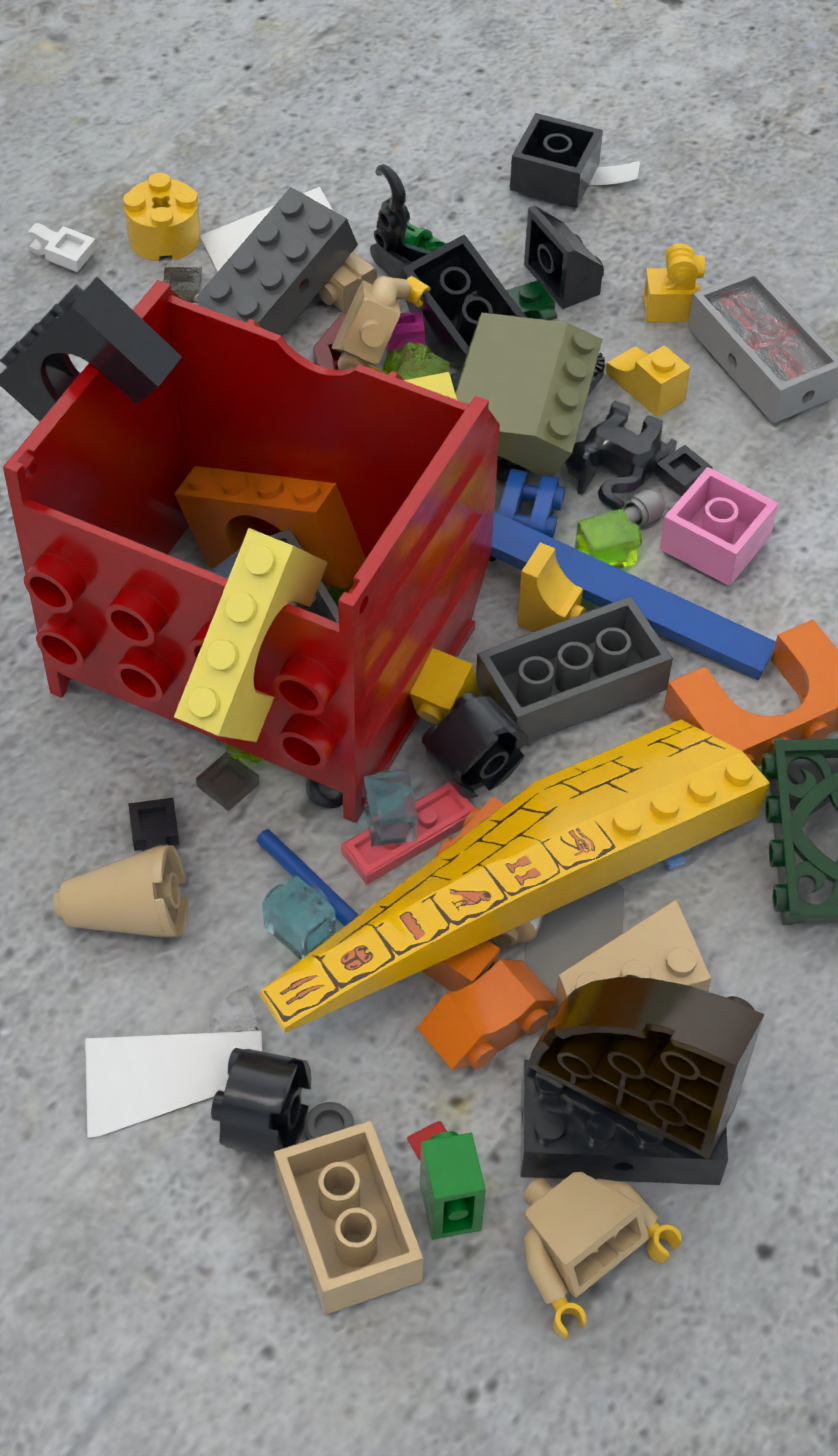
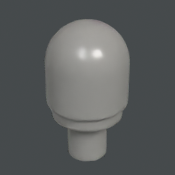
M646 489L630 497L625 502L623 511L615 515L617 526L621 529L630 525L644 527L657 520L665 510L663 496L655 490Z

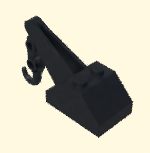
M385 164L378 165L375 173L377 176L383 174L387 179L391 189V198L382 202L378 212L377 229L374 231L376 243L370 246L371 256L374 262L389 276L405 280L413 276L431 288L430 291L426 290L420 297V300L424 302L421 307H417L406 300L409 311H421L425 329V342L435 356L463 368L481 313L527 317L465 234L434 251L403 243L407 222L410 220V214L405 205L406 191L400 177L390 166Z

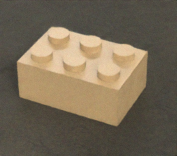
M371 1120L274 1151L276 1178L324 1315L422 1282L423 1256Z

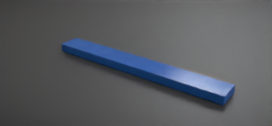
M494 511L490 556L522 570L540 542L556 548L555 553L559 567L573 584L583 588V599L603 607L631 596L656 633L756 680L760 679L773 653L776 641Z

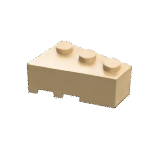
M677 899L559 974L556 990L558 1002L555 1004L557 1009L561 1002L576 988L595 980L625 977L626 975L684 984L708 992L712 978Z

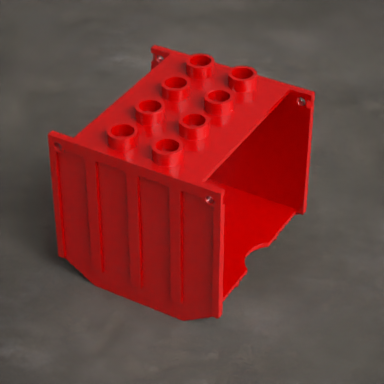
M157 280L134 307L133 311L182 356L160 386L136 405L102 372L88 363L3 466L25 571L24 585L30 595L37 629L36 642L42 652L49 691L51 694L62 698L68 691L67 684L71 679L77 680L343 793V818L357 823L421 718L416 713L417 710L414 708L410 692L432 648L458 658L475 630V621L472 620L492 548L500 424L489 410V400L474 396L470 404L404 381L394 371L387 375L360 364L346 370H333L321 367L298 354L287 344L281 335L264 330L256 321L249 319L245 323L182 300L171 290L170 284ZM195 466L336 483L366 557V560L354 576L353 586L348 593L344 592L338 600L339 623L289 603L280 610L271 623L257 656L253 682L256 690L274 697L257 742L217 736L174 717L228 581L227 578L168 555L189 527L174 493ZM250 516L257 532L268 536L282 532L269 522Z

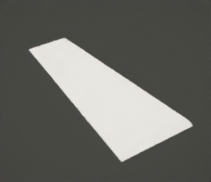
M261 1031L85 1038L87 1138L99 1137L212 1098L218 1090L225 1091L229 1077L228 1061L234 1048L262 1051Z

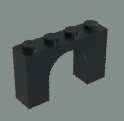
M96 277L84 289L75 284L58 304L56 303L38 323L36 322L20 341H17L0 359V362L6 366L0 373V386L40 422L80 374L68 354L82 358L92 364L136 405L160 386L182 356L104 282Z

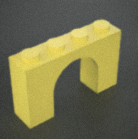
M248 528L175 712V718L217 736L257 742L274 697L254 688V669L261 644L274 618L285 605L295 601L308 607L311 606L327 566V561L293 545Z

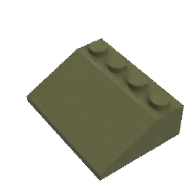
M481 313L455 390L456 398L458 401L470 404L474 396L489 400V410L500 424L498 456L541 476L548 475L554 477L572 454L603 339L568 322Z

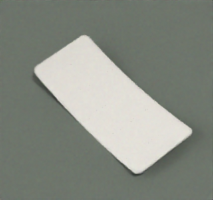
M640 161L617 166L598 167L589 185H609L636 180L638 178Z

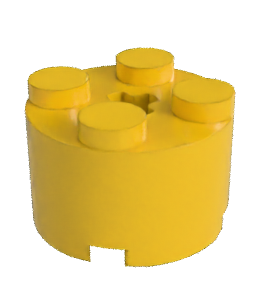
M154 173L147 181L136 185L124 195L123 202L127 234L131 249L136 254L152 261H160L159 256L170 255L172 260H176L189 255L197 248L200 241L198 195L190 186L181 181L170 179V176L166 173Z

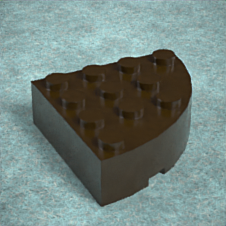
M635 975L595 980L574 989L561 1002L533 1048L527 1066L709 1159L735 1110L765 1014L754 1010L753 1006L742 998L736 996L726 998L684 984L653 978H640Z

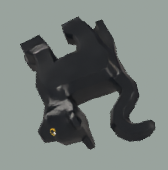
M616 400L611 404L606 420L593 427L584 441L574 443L572 454L564 463L567 466L568 473L579 480L577 491L581 495L586 491L600 465L621 476L604 482L598 490L601 503L607 509L613 511L621 510L624 507V502L614 494L631 493L638 489L655 472L656 463L676 451L677 441L671 439L668 443L662 441L663 420L650 415L644 419L639 435L626 429L624 426L628 421L630 406Z

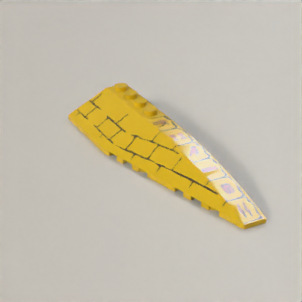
M682 719L532 783L260 990V997L283 1033H287L757 818L770 782L743 751Z

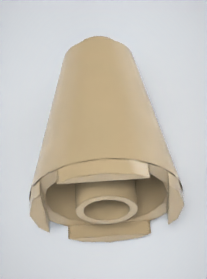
M158 845L64 880L61 883L60 891H55L54 893L55 914L59 919L63 918L68 927L163 938L182 936L185 933L188 921V898L180 899L179 884L186 883L181 858L173 845Z

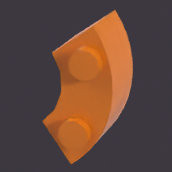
M500 959L488 972L473 983L458 991L446 993L416 1028L451 1070L468 1066L478 1070L487 1065L497 1052L513 1043L524 1033L532 1035L542 1029L550 1018L548 1012L558 1002V999L523 960Z

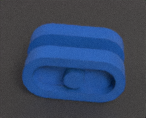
M511 468L498 513L554 538L557 517H553L552 514L554 510L561 511L566 488L559 486L558 477L548 475L542 476L539 486L527 484L528 471ZM523 500L535 502L531 516L520 514Z

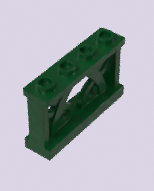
M774 738L767 753H762L761 772L770 781L771 796H766L765 818L767 823H773L775 840H770L769 863L771 867H777L778 884L773 885L772 900L774 911L781 912L782 925L838 923V858L834 862L811 842L802 830L810 814L826 798H830L833 807L838 812V771L832 773L826 761L827 758H838V739L784 740L783 738ZM796 759H806L819 769L823 780L817 784V780L811 772L801 769L800 772L805 779L804 783L800 785L793 784L788 777V765ZM789 797L800 801L792 814L790 812ZM794 851L804 861L795 866ZM808 877L813 880L815 886L812 893L819 891L824 885L825 880H829L833 883L830 897L821 904L806 902L798 892L800 878Z

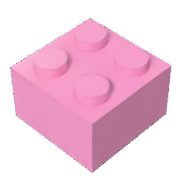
M707 467L665 515L659 549L730 586L771 537L779 503Z

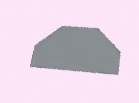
M618 882L612 883L544 915L536 937L530 942L525 943L524 962L549 990H557L559 974L623 934L624 888Z

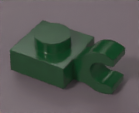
M539 280L507 290L527 318L557 319L555 302Z

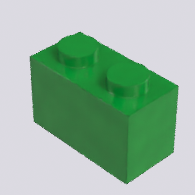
M452 1131L442 1132L432 1136L427 1141L421 1142L420 1189L432 1240L482 1231L486 1188L472 1132L460 1135Z

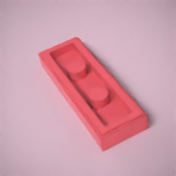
M448 782L341 844V854L367 885L461 830L467 816L475 807Z

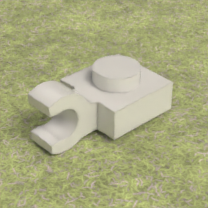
M35 223L27 232L28 236L35 238L29 246L31 252L37 255L45 254V260L75 272L81 269L96 250L95 238L64 226L57 233L42 224Z

